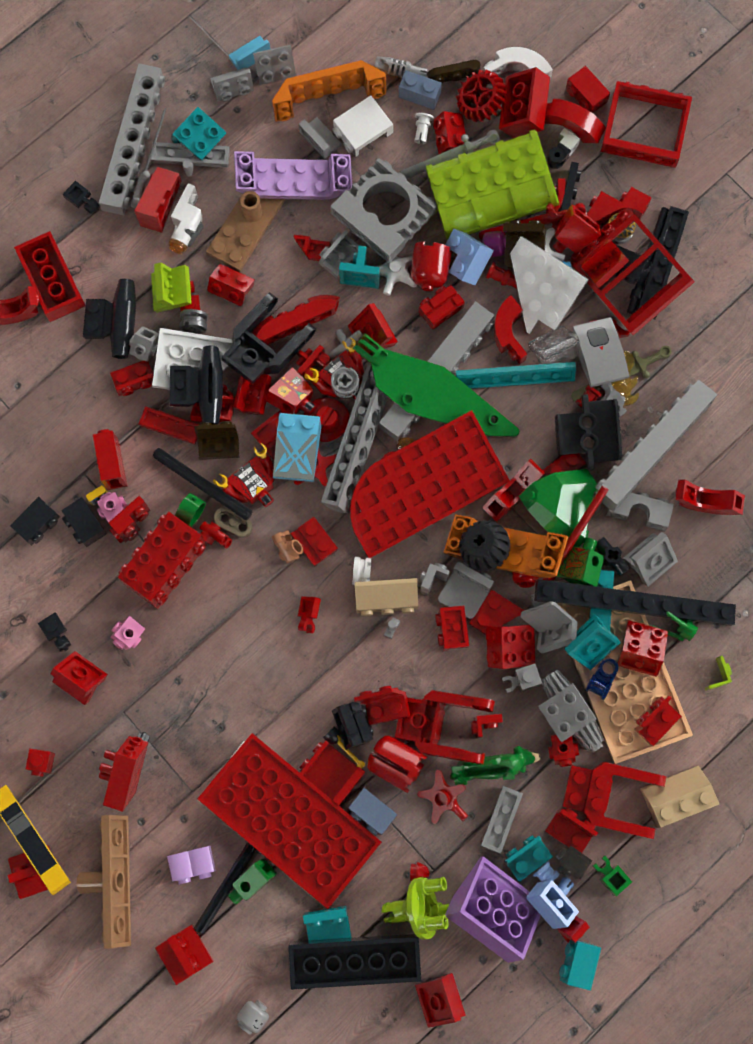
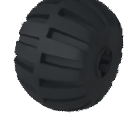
M478 521L473 523V526L470 525L466 528V532H463L459 544L460 553L464 562L474 570L485 572L495 570L497 566L500 567L503 561L508 558V552H510L511 547L510 539L506 530L496 522Z

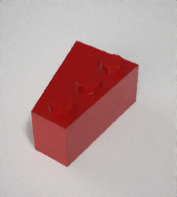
M157 167L155 172L151 174L150 182L134 210L141 227L160 233L163 232L182 182L179 173Z

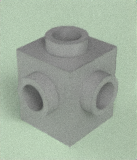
M142 326L130 340V354L139 360L148 362L153 356H156L159 333Z

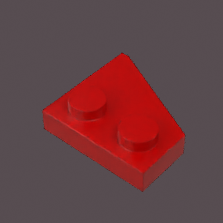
M491 589L469 625L486 635V626H504L511 620L521 616V612L525 610Z

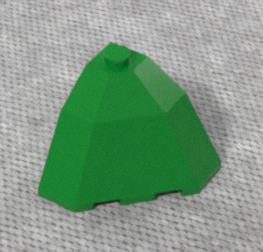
M587 469L555 472L533 482L519 495V498L530 514L546 531L567 535L569 538L592 502L594 492H597L595 487L598 483ZM588 524L577 539L574 547H580L586 537H588Z

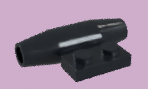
M119 279L113 303L106 299H86L83 337L85 339H104L110 335L112 357L117 359L128 358L131 347L129 343L134 335L136 294L133 280Z
M208 345L202 349L199 370L191 366H170V407H190L199 402L202 423L209 422L212 425L219 424L223 403V370L219 348Z

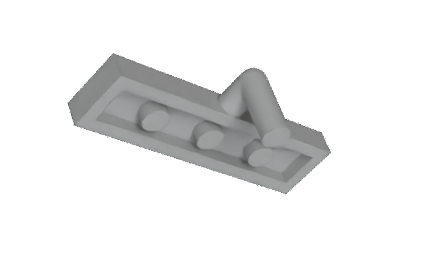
M156 142L151 162L183 165L185 175L190 177L193 174V166L228 168L230 147L215 146L203 160H200L183 144Z

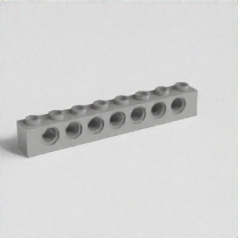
M138 64L99 200L102 211L125 215L126 209L130 208L131 198L129 197L131 192L135 190V176L140 172L141 163L139 162L141 157H144L146 150L144 144L146 139L150 137L151 129L149 127L150 123L154 122L155 106L160 102V88H163L165 84V76H163L161 68ZM143 103L147 104L144 107H140V105ZM136 121H142L140 124H134ZM132 138H137L135 141H130ZM127 155H132L130 159H125ZM124 172L127 173L126 176H123V177L120 176L121 173H124ZM117 190H123L120 194H114Z
M369 362L321 503L330 510L349 514L354 488L362 475L388 398L376 387L372 365Z

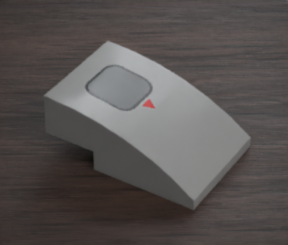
M611 317L573 326L572 337L578 349V358L590 387L629 378L624 352Z

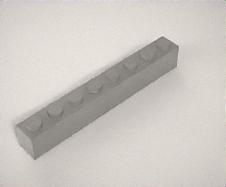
M475 301L428 362L443 366L453 375H456V370H459V364L461 362L465 363L470 357V350L473 347L477 348L483 340L482 335L485 331L489 333L495 324L493 322L494 314ZM394 403L379 422V429L399 442L401 438L405 439L411 431L410 426L413 423L417 424L422 417L407 413Z
M700 380L694 385L690 383L683 392L685 395L682 398L677 397L671 405L673 408L669 412L667 410L663 412L657 425H651L646 432L648 435L644 439L641 437L635 443V449L632 452L628 451L622 457L621 461L623 462L619 466L615 465L608 473L610 476L607 480L602 479L595 487L597 492L602 485L609 489L602 503L614 512L714 402L718 394Z

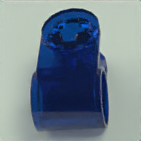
M610 658L601 661L590 678L585 691H591L601 696V699L604 700L618 672L617 662ZM605 663L612 665L613 672L611 674H606L603 671Z

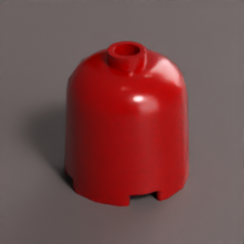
M417 242L414 244L411 278L422 290L433 291V289L440 288L446 283L453 251H450V247L444 244L433 242V246L424 245L425 242Z

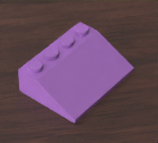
M483 856L479 858L452 897L445 914L447 918L508 963L524 960L541 916L526 899L530 892Z

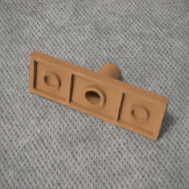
M253 191L243 193L208 247L206 254L241 272L286 199L260 198Z
M103 815L100 822V831L102 833V843L100 845L102 871L80 872L77 876V889L80 894L103 893V909L101 912L103 920L102 942L104 943V949L131 946L128 816Z

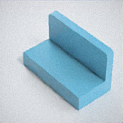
M258 36L229 54V59L237 70L245 67L248 68L255 64L253 53L269 50L270 43L268 40L264 41L261 36Z

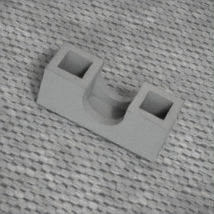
M630 493L614 512L608 508L606 516L626 521L631 509L640 508L647 516L645 526L666 531L674 504L669 503V500L664 498H649V495L645 493Z

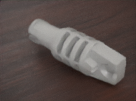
M377 56L374 66L387 75L403 78L406 70L424 77L427 76L428 71L427 68L413 66L408 61L405 62L404 60L401 61L390 57Z

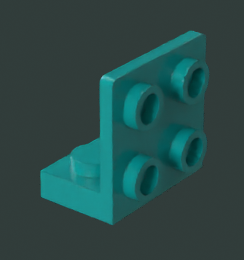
M197 107L174 131L171 141L173 143H182L198 159L203 160L226 135V131Z
M347 906L303 914L308 940L352 938Z

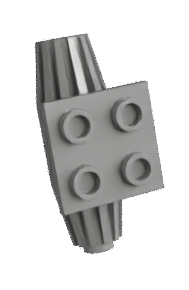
M559 670L543 678L541 682L548 700L538 707L560 741L563 742L570 736H573L586 751L591 750L592 753L603 747L601 742L604 741V738L596 723L597 718L574 683L571 684Z

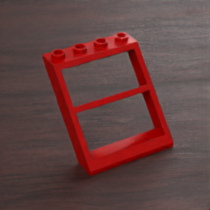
M629 208L619 212L611 223L606 224L601 229V236L578 253H573L568 260L579 274L588 279L587 284L632 335H635L695 283ZM635 222L654 244L600 291L581 269L580 264L607 239L613 241ZM659 249L680 273L626 320L605 295Z

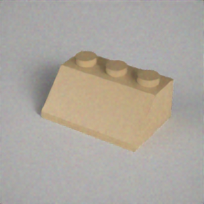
M417 578L355 582L357 614L361 613V616H372L373 612H381L382 615L394 614V611H402L403 614L414 613V610H418Z
M699 766L668 777L665 787L650 784L640 788L656 828L664 827L719 805L711 783Z

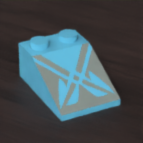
M279 414L273 478L314 482L321 434L319 416Z

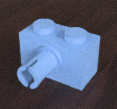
M563 877L558 885L552 880L537 882L526 897L552 929L568 927L579 912L566 897L571 888L574 887V883L567 877Z

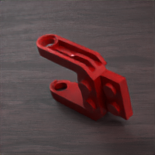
M434 690L426 694L422 700L407 697L411 716L398 719L395 738L415 742L420 753L429 756L484 764L485 753H476L461 748L438 745L441 737L445 716L444 708L446 705L493 712L495 701Z
M602 762L592 770L571 765L562 807L583 811L588 821L595 826L654 839L656 828L606 817L604 813L607 811L613 775L665 787L667 776L608 762Z

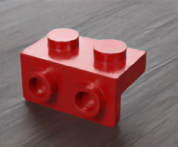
M447 111L440 113L433 120L438 154L463 145L464 142L461 140V136L466 134L463 114Z
M607 239L580 264V267L600 288L615 273L622 269L629 260L611 239Z
M219 264L209 276L207 291L238 306H242L246 294L254 285L255 279Z
M262 374L251 384L240 376L233 407L243 414L263 415L272 377Z

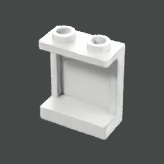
M369 96L333 120L334 128L332 130L335 136L343 140L345 149L348 153L352 152L355 157L359 155L360 149L383 134L388 137L393 133V123L372 96Z

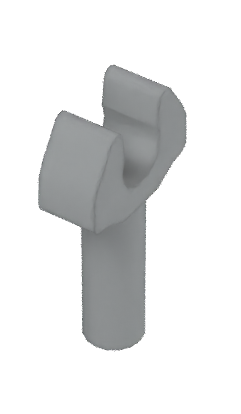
M393 617L388 622V628L384 634L385 637L393 638L400 620Z

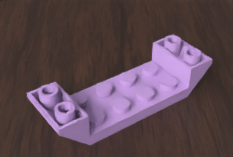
M234 151L236 191L240 193L253 191L260 198L330 200L340 197L346 190L349 191L352 188L350 154H331L329 160L254 158V152Z

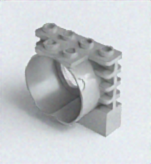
M380 158L375 161L373 166L368 168L364 175H361L360 180L354 183L349 191L346 190L330 206L331 215L388 263L404 249L406 242L411 240L413 235L437 212L436 202L431 197L423 195L418 186L411 185L402 173L394 171L389 162L386 160L382 161ZM392 192L404 197L410 203V208L403 220L394 225L387 226L379 222L376 214L365 211L363 203L374 194Z

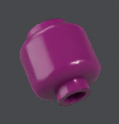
M502 231L486 232L480 242L494 250L491 257L504 256L506 235Z

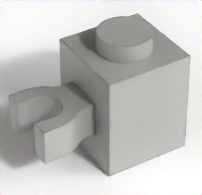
M536 664L515 670V677L506 676L501 678L502 682L510 681L512 683L511 688L505 689L506 694L512 692L516 687H519L520 692L539 687L542 684Z

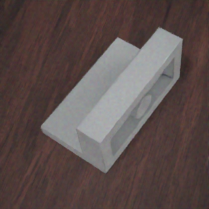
M318 117L310 123L305 119L299 123V131L302 136L324 159L342 146V143Z

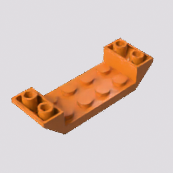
M360 60L287 78L272 100L275 121L284 122L294 117L292 103H302L311 98L319 99L324 95L339 94L344 90H355L361 86L365 87L367 98L369 96H372L374 99L386 95V74Z
M455 514L445 545V554L463 560L459 548L463 532L467 531L466 528L470 525L473 526V523L478 522L473 517ZM504 528L508 533L511 547L510 552H508V558L503 561L500 567L497 566L496 569L539 578L557 576L568 540L567 535L548 532L547 536Z

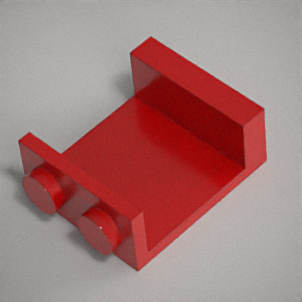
M328 741L324 743L319 742L312 751L315 753L310 760L307 758L299 767L302 770L300 773L340 806L365 775V771L357 767L331 746Z

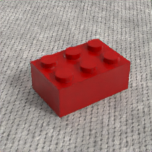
M534 67L506 76L505 85L507 89L505 91L508 96L504 97L506 103L502 104L499 124L501 131L512 138L528 134L529 131L534 129L537 132L544 130L550 77Z

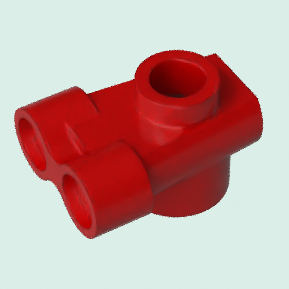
M204 521L200 525V534L207 544L212 545L216 540L226 549L232 544V539L220 531L221 527L211 521L208 524Z

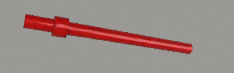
M601 486L568 538L560 566L609 491L605 486ZM556 577L543 578L542 580L554 581Z

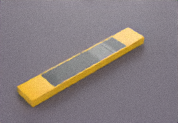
M5 785L0 788L1 818L50 893L55 895L69 885L71 881L9 787Z

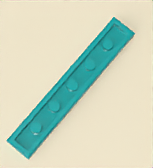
M566 362L456 370V377L470 389L575 381L576 363Z

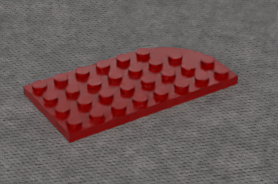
M469 411L375 462L362 474L352 494L350 520L354 534L368 558L374 557L510 481L473 411Z

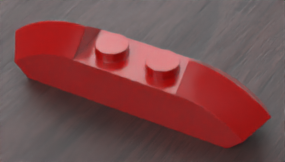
M334 295L310 297L307 299L309 303H301L290 312H281L276 318H273L272 315L265 318L256 326L252 334L266 345L272 344L304 329L308 322L313 325L335 315L340 297Z

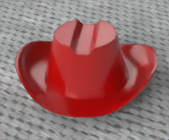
M318 398L312 401L316 405V409L308 416L320 417V442H330L345 433L350 418L347 408L341 402L331 398Z

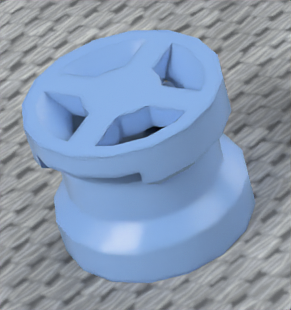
M547 861L533 876H537L541 882L554 881L560 873L553 870L549 865L550 862Z

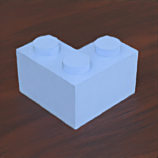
M453 229L445 245L449 246L450 250L458 255L449 273L461 281L476 285L494 250L467 233Z

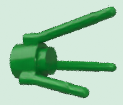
M666 612L667 616L679 624L676 629L679 634L668 631V636L677 638L682 642L684 639L691 641L698 627L693 625L692 621L680 620L672 613Z

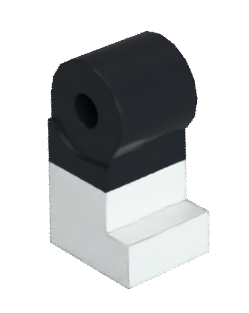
M565 128L559 135L558 141L560 143L557 147L552 148L548 155V165L553 169L561 168L579 145L580 138Z

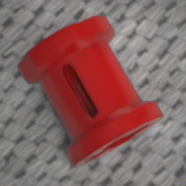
M588 385L586 386V391L583 395L588 394L589 402L596 401L597 398L601 397V393ZM581 398L577 399L575 403L582 408Z

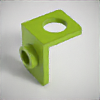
M723 655L716 658L723 682L705 687V691L732 682L730 677L732 671L730 665L725 663Z

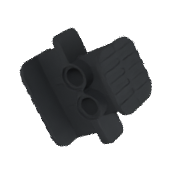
M588 394L582 395L581 413L555 415L558 455L586 453L587 470L594 469V462L622 460L621 427L617 399L589 402ZM583 417H589L592 420L590 428L582 425ZM585 437L593 439L594 445L592 448L584 446L583 440Z

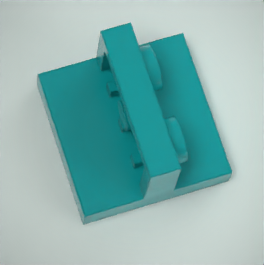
M359 246L358 252H354L353 264L340 262V284L379 289L380 267L367 266V246Z
M594 614L577 630L576 639L567 645L565 650L568 655L591 670L621 642L618 637L608 631L601 619Z

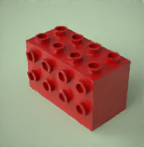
M169 511L158 519V526L154 531L148 532L144 538V544L141 548L137 547L131 555V561L128 564L125 563L118 572L120 574L118 578L126 587L157 610L167 601L169 594L179 585L185 573L189 572L195 560L202 555L207 546L200 533Z

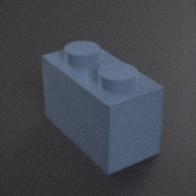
M406 70L399 85V98L435 110L441 95L442 83Z
M365 788L349 807L352 811L349 815L358 822L361 819L368 824L366 828L375 836L378 833L382 835L397 816L393 810Z

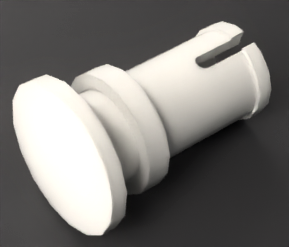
M416 113L415 117L418 120L416 121L417 130L414 142L420 144L421 140L422 144H426L428 128L431 127L430 121L434 120V116L428 113Z

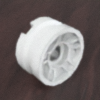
M355 557L352 585H355V582L370 581L371 558L361 559L360 557Z

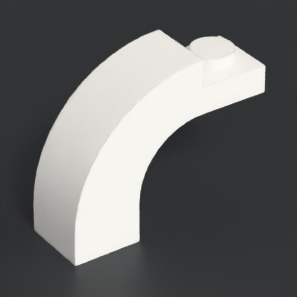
M509 47L497 51L495 61H489L484 66L483 71L485 72L487 69L499 76L507 71L521 72L537 67L551 79L553 69L537 52L523 47Z

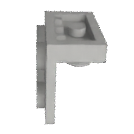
M247 67L210 78L218 102L228 101L232 97L247 95L254 91L251 72Z

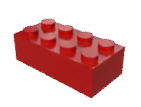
M51 231L14 247L32 287H36V294L39 295V302L49 322L86 306Z

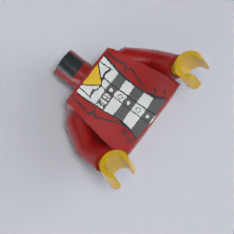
M349 337L351 340L350 346H347L346 342L342 341L343 347L348 349V352L346 350L319 372L316 369L309 368L313 372L311 378L308 374H304L305 379L312 380V384L321 394L334 398L339 397L333 392L331 386L332 374L339 367L345 366L346 368L351 367L358 374L359 385L362 383V376L364 374L363 361L361 356L353 350V347L356 345V341L353 338ZM358 389L357 393L352 396L355 400H356V398H357L359 389Z
M261 443L263 446L261 452H257L256 448H253L257 455L228 478L223 474H219L222 477V482L218 483L213 479V483L222 487L226 494L241 503L249 502L252 505L259 500L264 507H268L274 501L268 493L274 488L272 484L275 480L273 478L274 465L269 455L266 454L267 448Z

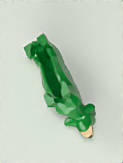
M517 746L513 749V754L485 756L484 764L459 761L451 767L450 779H454L455 785H467V781L473 779L492 780L503 778V780H513L519 771L522 773L526 771V765L537 762L540 759V754Z

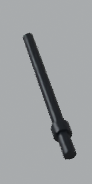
M666 207L661 208L653 232L658 241L669 211ZM650 241L648 249L654 244L652 241ZM652 253V254L648 257V259H649L651 262H652L654 253ZM645 280L642 285L636 283L635 288L632 289L627 313H635L638 301H641L643 295L642 289Z

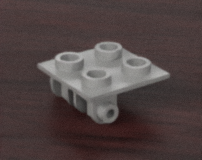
M291 45L253 53L259 85L296 76Z

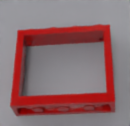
M617 81L600 152L676 168L680 158L692 97L683 95V93L668 92L665 89L658 90L646 85L639 86L627 81L626 83ZM619 96L681 109L682 113L674 151L610 138Z

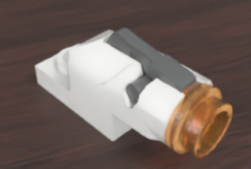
M189 183L171 215L175 228L169 240V249L180 255L187 251L188 247L194 243L204 229L201 210L193 206L198 199V194L195 186Z

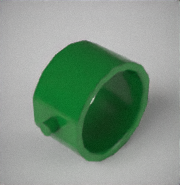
M189 493L179 505L175 516L192 527L203 513L206 502L196 495Z

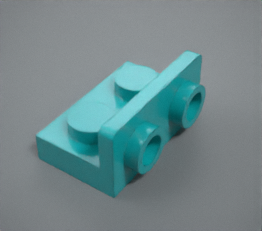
M531 835L523 841L524 846L517 850L515 847L505 854L507 859L504 862L518 882L553 858L540 836L534 837Z

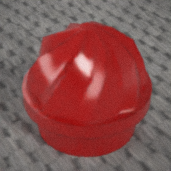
M420 862L411 864L410 881L420 877L428 879L430 872L426 865Z

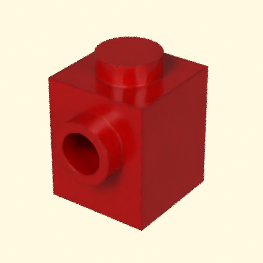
M29 748L25 769L31 771V775L43 777L44 773L51 774L55 753Z

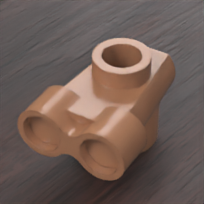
M289 530L272 536L274 544L279 548V557L286 561L287 564L298 560L299 555L303 553L301 543L296 539L292 540L293 538Z

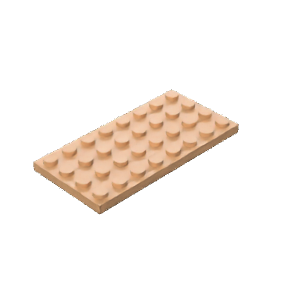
M631 580L613 587V589L635 592ZM569 605L560 606L578 622L577 630L589 620L590 608ZM617 611L611 612L610 632L618 637L621 643L591 670L573 658L614 764L693 736L664 662L657 677L616 666L623 647L628 620L649 625L645 615ZM669 695L672 699L668 703L682 717L652 747L634 730L637 726L635 721L643 713H650L652 710L649 707L661 696L665 698Z

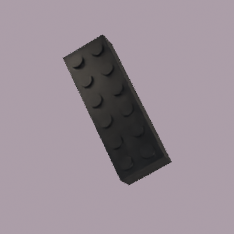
M416 934L290 941L288 945L291 990L422 982L419 938Z

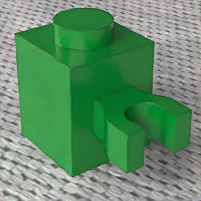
M604 855L601 859L605 862V866L600 868L595 863L592 867L603 874L599 880L613 896H618L632 881L619 865L611 867L609 859Z

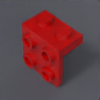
M529 624L506 627L486 626V658L489 668L508 669L535 664V633L532 626Z

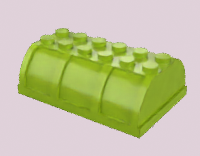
M535 129L529 131L528 134L504 142L501 140L495 142V145L468 154L462 153L456 158L435 165H426L425 168L447 240L453 229L469 235L546 210V206L549 203L553 204L554 207L560 205L540 139Z

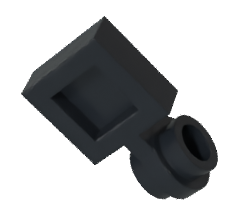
M74 181L63 193V197L78 209L84 203V209L90 214L97 213L99 210V203L93 198L88 199L91 196L90 191L77 181Z
M56 612L38 623L49 641L57 638L54 643L60 652L69 649L68 647L71 646L70 641L65 635L61 637V634L67 631Z

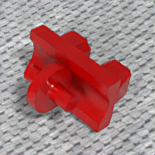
M321 345L314 352L308 348L305 352L299 350L296 353L299 357L296 364L301 366L297 372L303 379L305 378L304 374H308L310 378L313 376V372L309 368L314 369L316 364L324 368L331 362L330 357L325 353V349Z

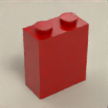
M103 429L99 430L97 434H92L101 482L107 490L127 487L120 443L113 430Z

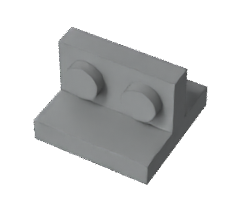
M663 532L659 535L652 533L623 558L625 563L639 574L642 583L647 587L678 562L670 541Z

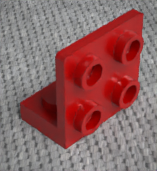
M628 620L623 647L616 666L657 677L664 662L668 631Z
M383 686L379 688L378 692L364 691L359 693L360 696L354 697V702L366 705L368 720L371 726L411 716L406 692L398 688Z
M669 695L665 698L661 696L649 707L652 711L650 713H643L635 721L637 726L634 730L652 747L682 717L668 703L672 699Z
M569 808L557 810L544 832L581 855L591 838L597 836L598 832L594 830L596 826L587 820L580 821L576 818L578 814Z

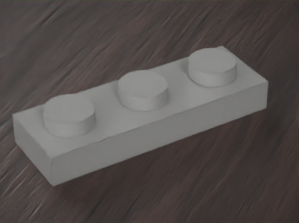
M505 786L502 787L481 843L482 847L501 854L523 793Z

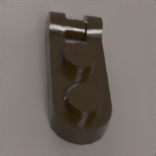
M475 59L436 67L427 72V77L441 83L459 81L462 78H466V76L472 77V72L478 74L481 63Z

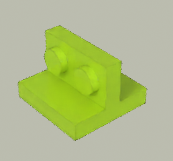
M161 262L154 264V273L151 274L153 310L159 313L190 305L189 267L181 265L170 268Z

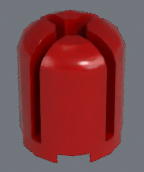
M386 735L375 744L373 753H370L368 757L367 767L371 773L408 793L410 790L407 786L417 780L424 767L421 761L428 757L398 739Z

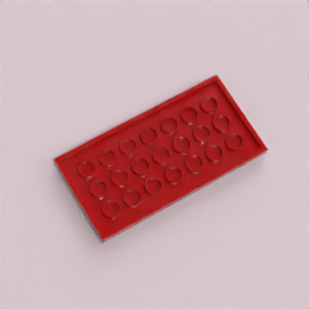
M253 733L197 798V800L327 909H329L382 843V841Z

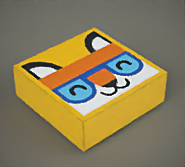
M101 485L88 493L86 498L94 506L98 504L97 501L101 500L100 497L108 492Z

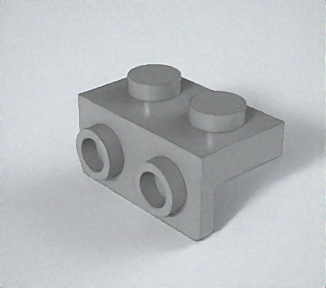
M347 230L342 234L338 232L332 239V246L330 248L326 246L319 254L321 256L319 264L335 278L339 276L340 262L350 263L353 260L354 252H358L359 245L347 236L349 233Z
M430 563L427 573L423 571L418 585V587H421L420 593L428 596L435 578L447 582L449 571L446 570L447 567L440 563H435V565Z

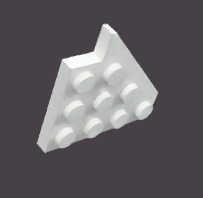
M521 236L510 255L521 308L523 309L522 313L526 332L530 334L539 320L553 330H556L588 279Z
M160 328L152 388L170 390V366H191L199 370L204 346H217L220 358L222 359V356L233 345V340ZM221 360L222 370H225L229 366Z

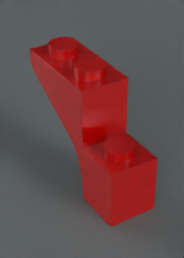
M632 186L628 193L624 191L620 200L601 191L598 197H593L589 204L591 209L585 214L597 224L602 225L609 221L614 214L629 208L640 220L648 208L652 197Z

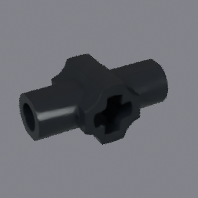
M605 537L597 541L596 548L603 555V564L605 566H611L619 576H622L630 569L621 558L622 551L619 547H612ZM609 554H610V555H612V554H615V555H616V557H615L614 559H613V558H612V559H609V558H608Z

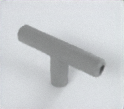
M342 329L336 331L341 344L329 353L331 359H335L346 350L342 345V341H345L347 346L351 345L350 338L346 337ZM358 330L350 337L357 342L362 338L363 334Z

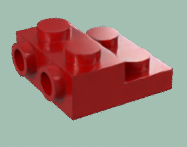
M138 496L108 522L112 527L109 531L120 543L123 541L126 543L128 540L132 541L138 536V531L141 529L136 523L145 520L150 511L145 501Z

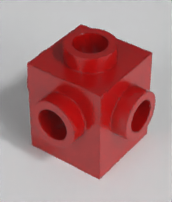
M552 735V746L548 747L550 759H554L555 765L560 767L571 766L572 763L576 762L575 756H579L578 744L573 743L572 736L561 742L557 735Z

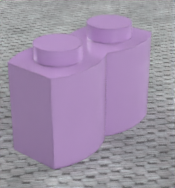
M211 846L167 856L172 882L178 880V884L191 882L190 877L199 876V879L212 877L211 872L216 871Z

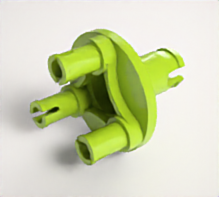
M420 877L413 879L409 884L405 900L383 904L382 913L393 912L389 914V917L384 918V921L389 924L409 922L416 936L422 940L431 939L437 930L448 929L449 923L445 914L449 904L438 903L435 892L447 890L445 877L435 879Z

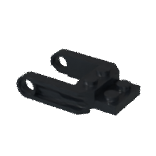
M270 292L233 329V345L221 359L251 384L262 374H279L296 353L313 337L317 329L308 322V325L301 332L298 331L276 354L273 349L251 333L278 302V298Z

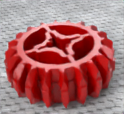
M479 69L478 74L472 72V77L466 76L467 81L465 83L461 82L462 88L457 89L459 93L456 96L458 101L456 103L461 114L473 122L478 120L484 122L485 118L491 120V115L497 116L496 111L498 109L502 110L501 104L506 103L504 97L508 96L505 91L507 89L501 77H498L495 72L486 69L484 72ZM487 84L492 85L493 89L487 88ZM470 103L476 104V108H472Z

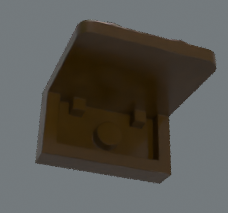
M518 220L503 223V232L506 235L504 264L507 268H513L510 253L521 236L545 251L546 228L543 223L536 220L529 221V223H521Z
M223 421L215 425L203 422L195 426V432L198 437L199 460L240 458L239 434L235 424H232L230 421Z

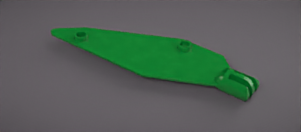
M366 333L362 336L363 339L357 342L358 345L353 347V350L372 365L376 387L407 413L447 424L472 410L485 435L511 437L519 435L518 427L445 367L384 349ZM491 417L495 418V423L491 422Z

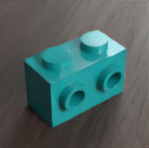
M570 940L565 947L566 957L559 971L560 981L570 986L591 991L601 947L578 940L576 943Z

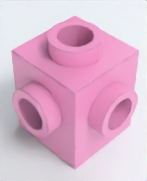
M111 492L106 493L100 497L101 500L97 501L100 507L97 509L102 520L106 518L108 522L128 506L123 496L118 497L115 492L112 494Z
M128 616L122 622L118 621L111 630L114 633L110 637L114 640L113 644L121 650L123 648L125 650L131 647L135 648L141 641L140 635L145 628Z

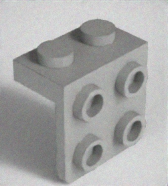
M464 561L462 563L457 562L453 573L438 597V601L447 607L464 605L466 618L473 619L494 581L491 580L492 577L490 575L474 571Z
M547 602L521 612V618L539 632L537 650L542 654L567 646L576 639L578 622L555 602Z

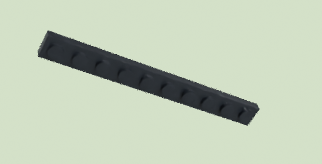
M540 579L536 580L534 601L555 602L561 605L670 618L666 615V612H670L681 620L729 626L735 625L736 604Z

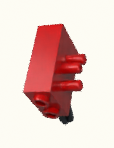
M146 732L139 733L137 737L128 736L116 753L109 750L105 751L104 758L114 762L113 766L101 763L99 767V778L109 781L103 806L123 812L136 794L150 739Z

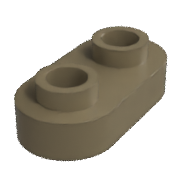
M222 507L214 514L215 523L225 531L239 538H246L252 533L253 526L249 519L244 520L228 508ZM223 516L229 517L227 522L221 521ZM245 525L246 530L240 531L239 527Z

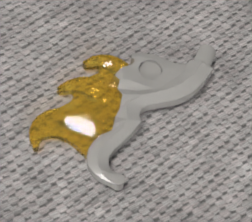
M624 350L630 374L634 366V357L629 351ZM629 376L627 379L601 385V389L605 392L601 401L617 399L620 417L627 412L623 406L634 404L639 397V393H636L634 396L631 395L632 389L637 384L638 376L634 379H631Z

